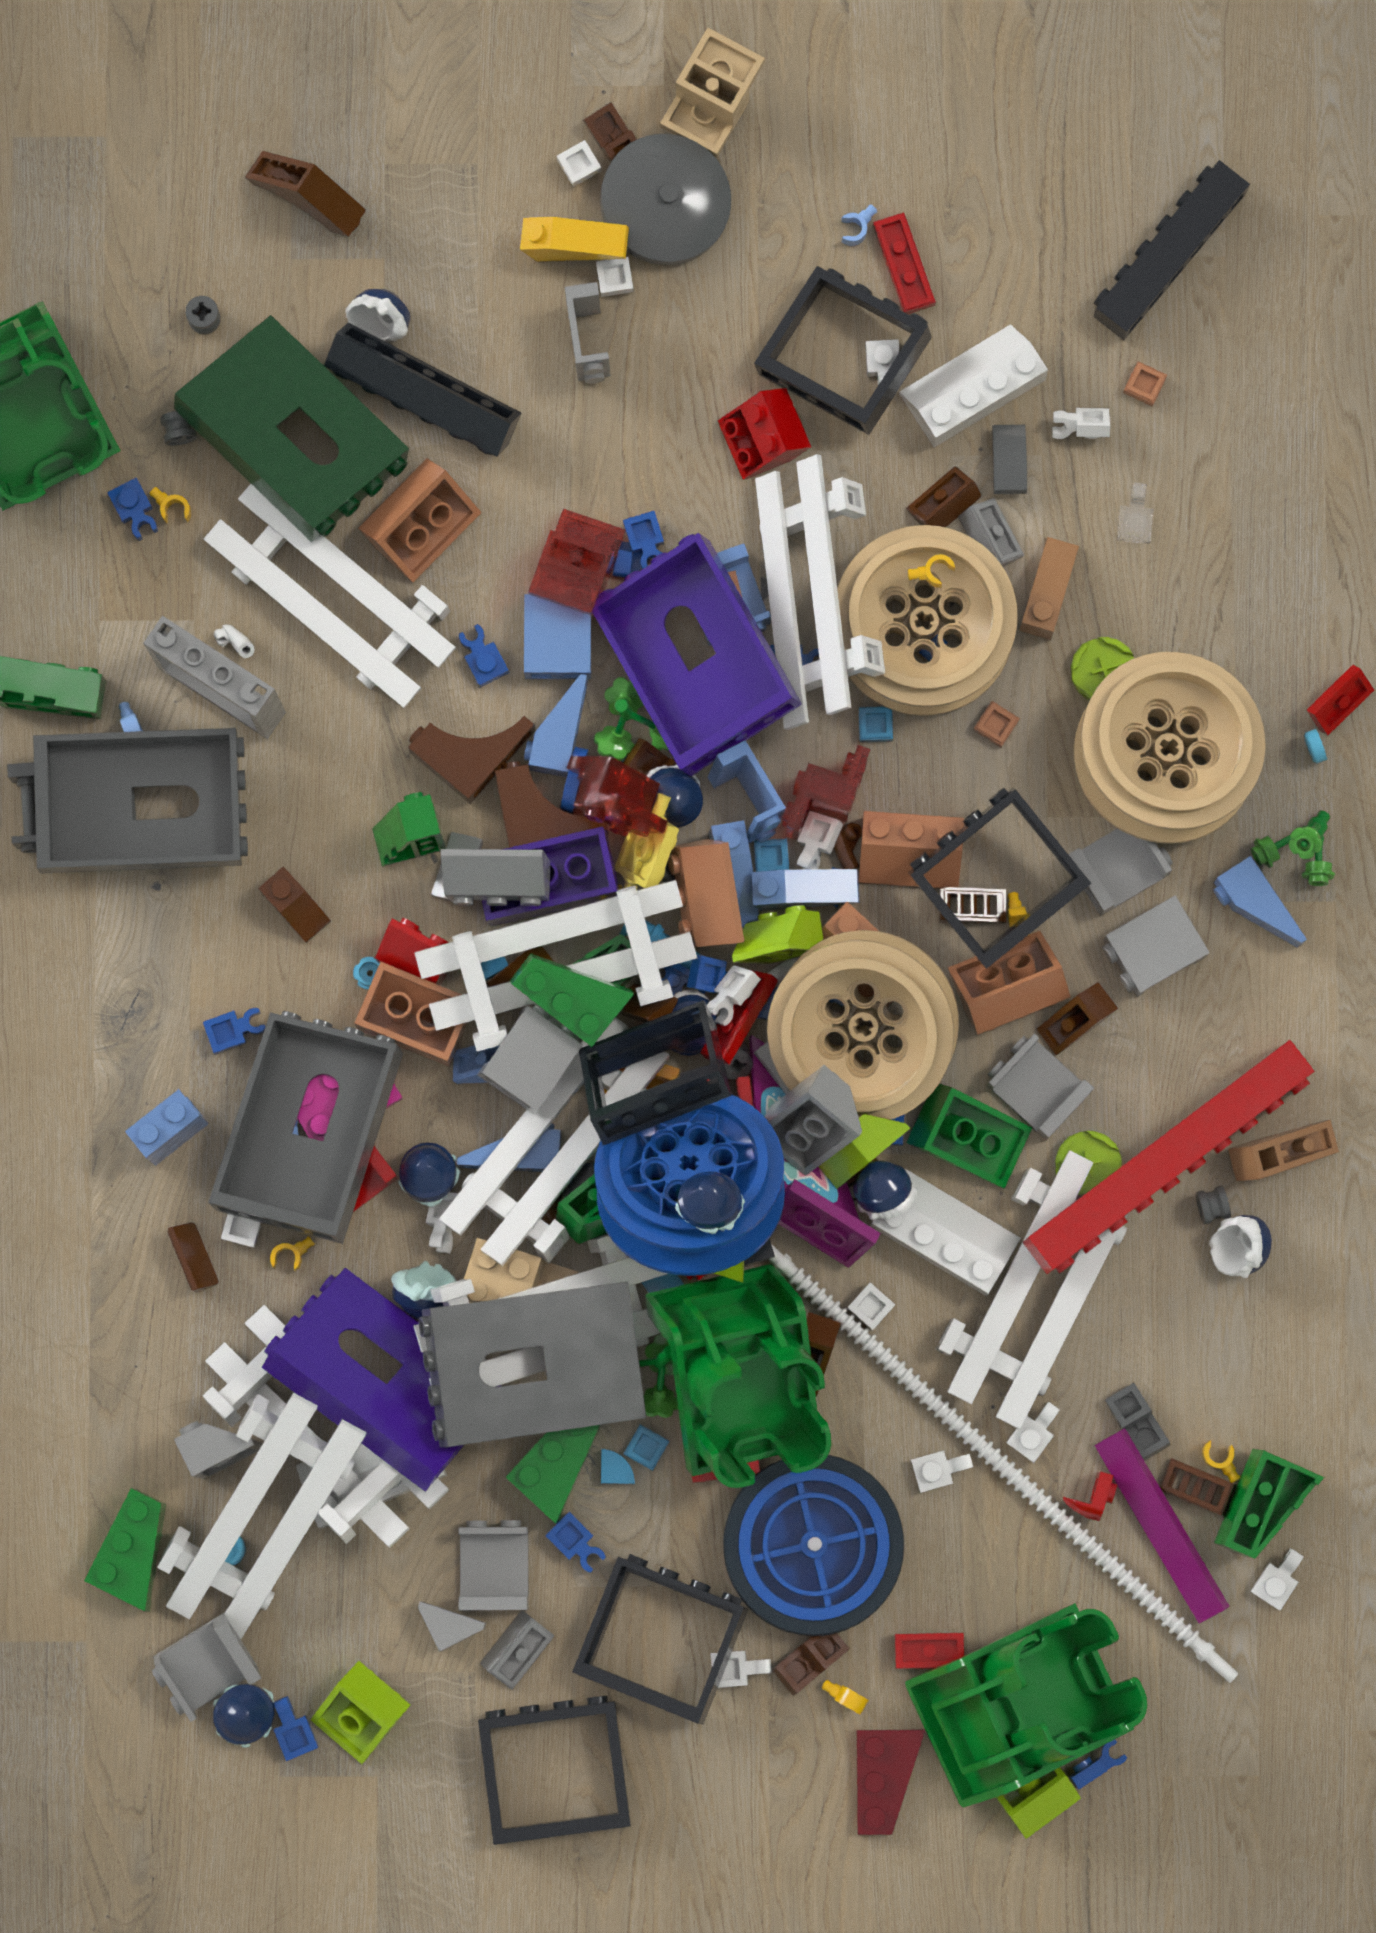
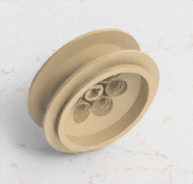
M918 525L904 527L884 534L869 543L853 558L846 568L837 588L844 650L851 648V638L860 635L882 642L885 674L873 677L858 673L849 677L853 684L868 698L885 708L899 713L918 716L938 715L968 705L985 693L997 680L1007 663L1015 639L1018 619L1017 603L1006 571L996 557L981 543L964 533L941 526ZM935 555H946L955 564V571H952L942 563L934 564L931 567V574L942 583L941 588L930 585L927 580L908 579V569L926 566L927 561ZM920 585H927L932 589L933 595L929 598H921L916 594L915 589ZM896 600L903 604L904 610L901 613L893 614L887 610L886 604ZM948 602H955L959 604L962 611L957 615H949L945 612L943 606ZM921 618L924 622L930 621L929 629L925 630L923 626L917 628L918 619ZM890 633H897L903 638V643L900 646H891L886 642L885 637ZM938 634L936 646L931 639ZM953 634L960 639L961 644L956 648H950L944 644L943 638L946 635ZM925 649L930 652L932 659L930 662L922 664L915 660L914 653Z
M1151 653L1122 664L1112 671L1095 690L1077 726L1074 740L1075 769L1079 783L1089 802L1105 820L1119 830L1150 842H1188L1207 836L1226 824L1236 814L1247 796L1251 793L1258 781L1265 758L1264 726L1260 713L1250 694L1233 675L1222 667L1202 657L1186 653ZM1148 718H1158L1162 723V727L1152 726ZM1187 724L1191 726L1195 734L1189 735L1184 733L1180 725ZM1134 740L1138 742L1141 750L1135 751L1130 749L1126 741ZM1167 749L1171 753L1165 756L1161 752H1164ZM1192 755L1202 756L1206 764H1196L1192 759ZM1138 771H1147L1152 776V781L1142 780L1138 776ZM1179 778L1183 781L1185 788L1179 789L1174 787L1170 779Z
M870 930L850 931L833 935L818 942L810 950L804 952L789 969L780 983L770 1006L767 1025L768 1044L777 1072L790 1091L825 1065L850 1086L858 1117L867 1114L891 1120L908 1113L924 1102L941 1082L956 1048L959 1031V1013L948 979L936 962L913 943L889 933ZM863 983L869 984L874 990V995L871 997L862 996L857 986ZM831 999L840 1000L844 1004L845 1010L834 1012L830 1009L828 1001ZM891 1001L900 1003L903 1013L893 1015L887 1010L886 1004ZM861 1017L864 1021L870 1020L872 1022L870 1028L866 1025H859ZM828 1033H840L844 1038V1043L842 1045L832 1044L828 1039ZM890 1034L899 1036L903 1045L898 1048L891 1047L886 1041V1036ZM859 1050L869 1051L873 1056V1061L869 1063L860 1061L856 1052Z

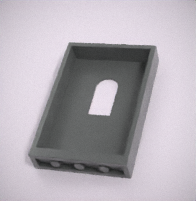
M236 728L33 735L37 869L40 874L242 866V856H248L247 836H241V823H247L246 803H240L239 791L246 790L245 770H239L238 762L239 757H245L244 737H238ZM188 786L198 794L199 807L193 815L186 818L133 820L132 788Z
M282 1011L281 1015L270 1012L208 1203L219 1212L343 1244L403 1056V1052L395 1044L396 1041L383 1035H377L376 1039L366 1037L364 1032L351 1027H345L344 1031L332 1028L333 1025L320 1019H314L313 1023L303 1021L301 1016L288 1011ZM319 1075H329L338 1082L339 1093L324 1140L319 1141L292 1134L308 1084Z
M628 1282L422 1309V1317H419V1331L421 1337H425L427 1351L423 1353V1363L426 1372H430L431 1386H428V1400L430 1405L434 1406L436 1420L432 1422V1432L435 1441H439L440 1447H452L646 1418ZM536 1346L543 1347L547 1380L491 1387L484 1383L480 1377L479 1365L482 1359L490 1353Z

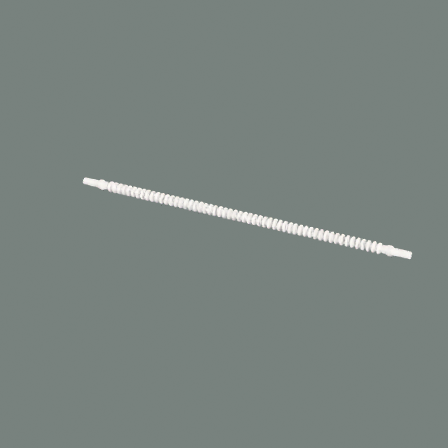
M772 1245L775 1258L769 1259V1261L775 1265L774 1267L780 1273L790 1279L789 1284L795 1283L797 1285L796 1291L803 1290V1297L809 1296L812 1299L810 1301L811 1304L817 1303L819 1305L818 1311L824 1310L826 1318L831 1316L833 1320L841 1322L840 1331L845 1329L848 1332V1338L851 1336L855 1338L854 1344L860 1343L862 1351L868 1350L870 1352L868 1357L874 1356L877 1359L876 1364L882 1363L884 1365L883 1371L890 1370L891 1378L896 1376L899 1379L898 1384L904 1383L906 1385L905 1391L911 1390L913 1398L918 1396L921 1399L919 1401L920 1404H927V1411L933 1410L935 1418H942V1425L947 1423L950 1426L948 1428L949 1431L955 1430L957 1432L956 1438L963 1437L964 1445L969 1443L972 1446L970 1448L971 1451H978V1458L984 1457L986 1465L992 1464L994 1466L992 1471H1000V1478L1006 1477L1008 1479L1007 1485L1014 1484L1015 1492L1020 1490L1023 1493L1021 1496L1023 1499L1026 1497L1030 1499L1029 1505L1035 1504L1037 1512L1043 1511L1045 1519L1051 1518V1525L1057 1524L1059 1532L1065 1531L1067 1533L1066 1539L1071 1537L1074 1540V1546L1079 1544L1082 1553L1084 1551L1088 1552V1559L1094 1558L1096 1566H1103V1573L1108 1571L1111 1574V1580L1114 1578L1118 1580L1117 1586H1125L1124 1592H1131L1133 1600L1139 1599V1606L1145 1605L1148 1608L1147 1613L1153 1612L1155 1614L1154 1620H1162L1161 1626L1165 1627L1167 1625L1170 1628V1634L1176 1633L1177 1641L1182 1639L1185 1642L1184 1647L1189 1646L1196 1653V1657L1201 1662L1205 1660L1227 1682L1231 1683L1235 1679L1238 1672L1214 1651L1215 1647L1211 1643L1205 1642L1198 1636L1199 1631L1193 1632L1191 1624L1185 1625L1183 1623L1184 1617L1178 1618L1176 1610L1171 1612L1168 1609L1170 1606L1168 1603L1162 1604V1597L1156 1598L1154 1590L1148 1591L1146 1589L1147 1583L1140 1584L1139 1576L1134 1578L1131 1575L1133 1573L1131 1569L1128 1571L1124 1569L1125 1563L1119 1564L1117 1556L1111 1557L1109 1555L1110 1549L1103 1550L1102 1542L1097 1544L1095 1536H1088V1529L1082 1530L1080 1522H1073L1074 1516L1068 1517L1065 1514L1066 1509L1060 1510L1058 1508L1059 1502L1052 1503L1051 1495L1046 1497L1043 1494L1045 1491L1043 1488L1040 1490L1036 1488L1037 1482L1031 1483L1029 1475L1024 1477L1021 1474V1468L1015 1469V1462L1009 1463L1007 1455L1001 1456L999 1454L1000 1448L993 1449L992 1441L987 1443L985 1435H978V1428L973 1430L970 1427V1421L967 1423L963 1421L964 1415L958 1416L956 1408L950 1409L948 1401L942 1402V1395L936 1396L934 1388L928 1389L926 1387L927 1381L922 1383L919 1380V1374L916 1376L912 1374L913 1368H905L906 1362L902 1361L900 1363L897 1360V1354L891 1355V1348L885 1349L883 1341L877 1342L875 1334L869 1335V1328L863 1329L861 1321H854V1314L849 1316L846 1313L848 1311L847 1308L841 1309L839 1307L840 1301L833 1302L832 1294L827 1296L825 1288H818V1281L813 1283L810 1280V1274L807 1276L803 1274L804 1268L798 1269L787 1253L783 1255Z

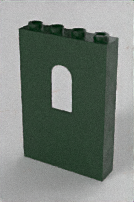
M272 315L267 317L179 389L174 396V409L311 543L320 535L322 537L329 535L336 527V522L344 515L346 517L351 516L359 508L360 502L366 496H375L384 486L385 480L391 475L397 477L408 465L409 447ZM300 408L336 443L339 450L338 457L327 465H319L312 462L277 426Z

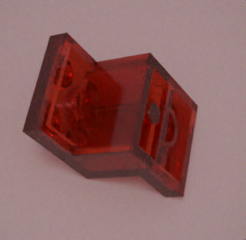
M563 508L555 531L550 530L528 591L529 595L592 616L599 594L606 589L626 530Z
M857 745L855 754L848 752L842 774L808 763L806 771L799 770L793 787V795L797 796L795 803L788 801L782 818V826L786 827L787 838L798 840L809 810L847 823L869 760V748Z
M570 756L567 769L578 774L577 779L582 782L573 806L584 811L585 818L598 823L604 822L610 825L609 830L621 836H628V833H634L643 837H648L649 833L664 834L668 821L650 812L660 783L613 757Z

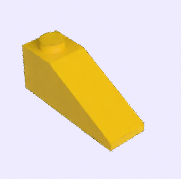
M559 217L523 218L520 250L536 262L626 259L629 227L621 224Z

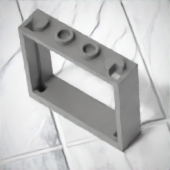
M164 616L159 619L143 643L160 670L267 740L286 713L273 687ZM258 685L267 690L264 696L255 691Z

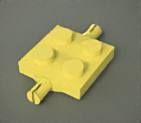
M658 793L652 811L636 807L615 864V871L622 874L624 881H626L624 888L636 886V890L638 886L648 888L658 885L663 879L671 850L676 845L679 828L668 823L664 816L671 797Z

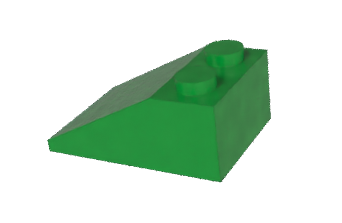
M939 1083L932 1094L926 1099L906 1143L1005 1189L1032 1127L950 1086Z

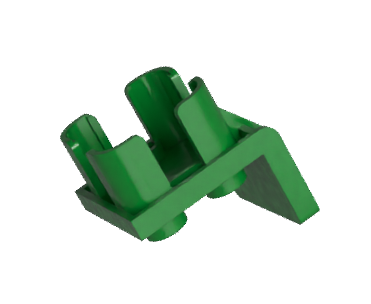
M43 301L0 322V507L4 511L18 503H29L46 494L45 489L77 473L79 476L93 471L102 464L104 459L121 451Z
M763 1265L744 1270L743 1282L718 1276L645 1295L649 1319L670 1344L685 1464L692 1477L713 1472L723 1485L731 1488H741L755 1483V1473L747 1464L748 1462L779 1455L787 1467L794 1473L812 1470L824 1462L831 1449V1433L828 1423L817 1411L815 1391L825 1388L824 1375L820 1366L811 1357L807 1318L803 1301L800 1295L773 1265Z
M1076 1603L957 1660L923 1672L905 1682L906 1689L954 1794L963 1808L1014 1791L1134 1730L1133 1727L1143 1720L1147 1711V1696L1140 1680L1132 1677L1113 1684L1098 1653V1649L1112 1645L1119 1640L1118 1632L1106 1614L1096 1609L1079 1611Z

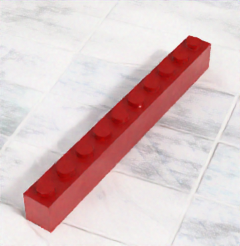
M1288 1040L1039 1228L1022 1243L1046 1274H1049L1054 1269L1060 1274L1076 1262L1072 1255L1080 1249L1086 1254L1100 1244L1102 1241L1098 1236L1109 1229L1113 1234L1128 1222L1124 1217L1133 1209L1139 1214L1154 1203L1151 1196L1161 1189L1164 1194L1181 1182L1177 1178L1179 1174L1186 1169L1192 1174L1206 1163V1160L1203 1158L1204 1155L1212 1149L1218 1154L1233 1143L1229 1136L1237 1130L1242 1135L1259 1123L1255 1118L1258 1114L1265 1110L1270 1115L1283 1105L1284 1101L1281 1099L1283 1095L1291 1091L1295 1096L1308 1086L1310 1082L1307 1080V1077L1315 1072L1294 1043Z

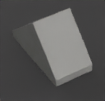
M420 1601L418 1606L439 1652L484 1630L487 1624L486 1622Z

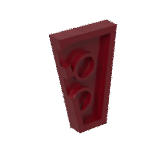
M856 1730L858 1835L893 1834L925 1730Z

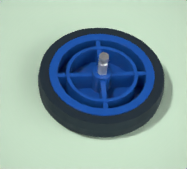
M828 1455L818 1467L809 1471L794 1473L781 1459L762 1469L760 1473H757L755 1475V1483L743 1487L737 1495L726 1520L723 1551L726 1569L732 1585L742 1601L754 1614L766 1623L789 1633L805 1636H824L836 1634L860 1624L875 1613L886 1601L901 1571L904 1556V1534L899 1513L890 1495L880 1482L862 1467L840 1457Z

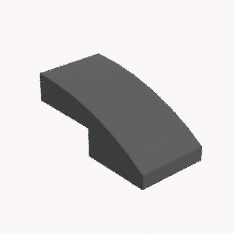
M1025 424L992 425L994 494H1027Z
M1135 1383L1105 1399L1121 1430L1123 1428L1126 1429L1144 1461L1170 1446V1441L1154 1418L1152 1410Z

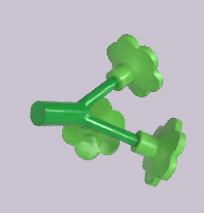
M624 677L616 678L613 686L608 687L604 695L605 699L609 702V711L614 715H620L616 727L606 726L603 731L595 734L594 742L598 745V753L604 757L610 756L616 761L625 759L626 755L634 747V743L631 741V734L623 729L625 722L631 719L649 727L652 745L659 751L662 749L669 751L654 722L637 714L638 708L643 707L644 704L632 682Z
M658 1334L654 1338V1342L647 1345L645 1349V1355L648 1359L639 1360V1366H649L653 1372L658 1373L657 1385L654 1388L646 1389L643 1395L646 1415L650 1417L659 1415L660 1417L668 1418L673 1415V1411L678 1410L677 1398L674 1397V1392L667 1389L664 1385L665 1374L674 1375L670 1344L662 1334Z

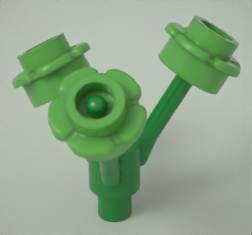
M1320 810L1316 817L1310 818L1306 826L1294 829L1290 835L1275 843L1269 836L1262 839L1256 838L1254 847L1251 848V853L1259 866L1264 864L1268 868L1273 867V863L1280 859L1278 849L1289 844L1292 853L1298 854L1302 859L1313 858L1315 854V861L1305 863V872L1302 873V877L1308 880V884L1312 886L1328 885L1329 880L1335 876V873L1332 872V863L1322 861L1323 835L1328 829L1329 813Z

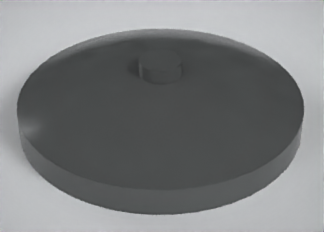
M654 134L631 142L614 157L603 178L600 191V206L605 223L621 224L629 227L628 253L649 263L676 265L701 256L719 239L730 215L731 190L721 164L705 147L683 136Z

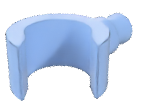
M870 204L859 214L848 213L842 216L841 222L856 223L862 230L857 236H843L842 243L848 246H856L864 241L867 234V224L872 220L871 217L877 213V209Z
M120 703V723L123 731H143L137 715L130 709L129 703Z

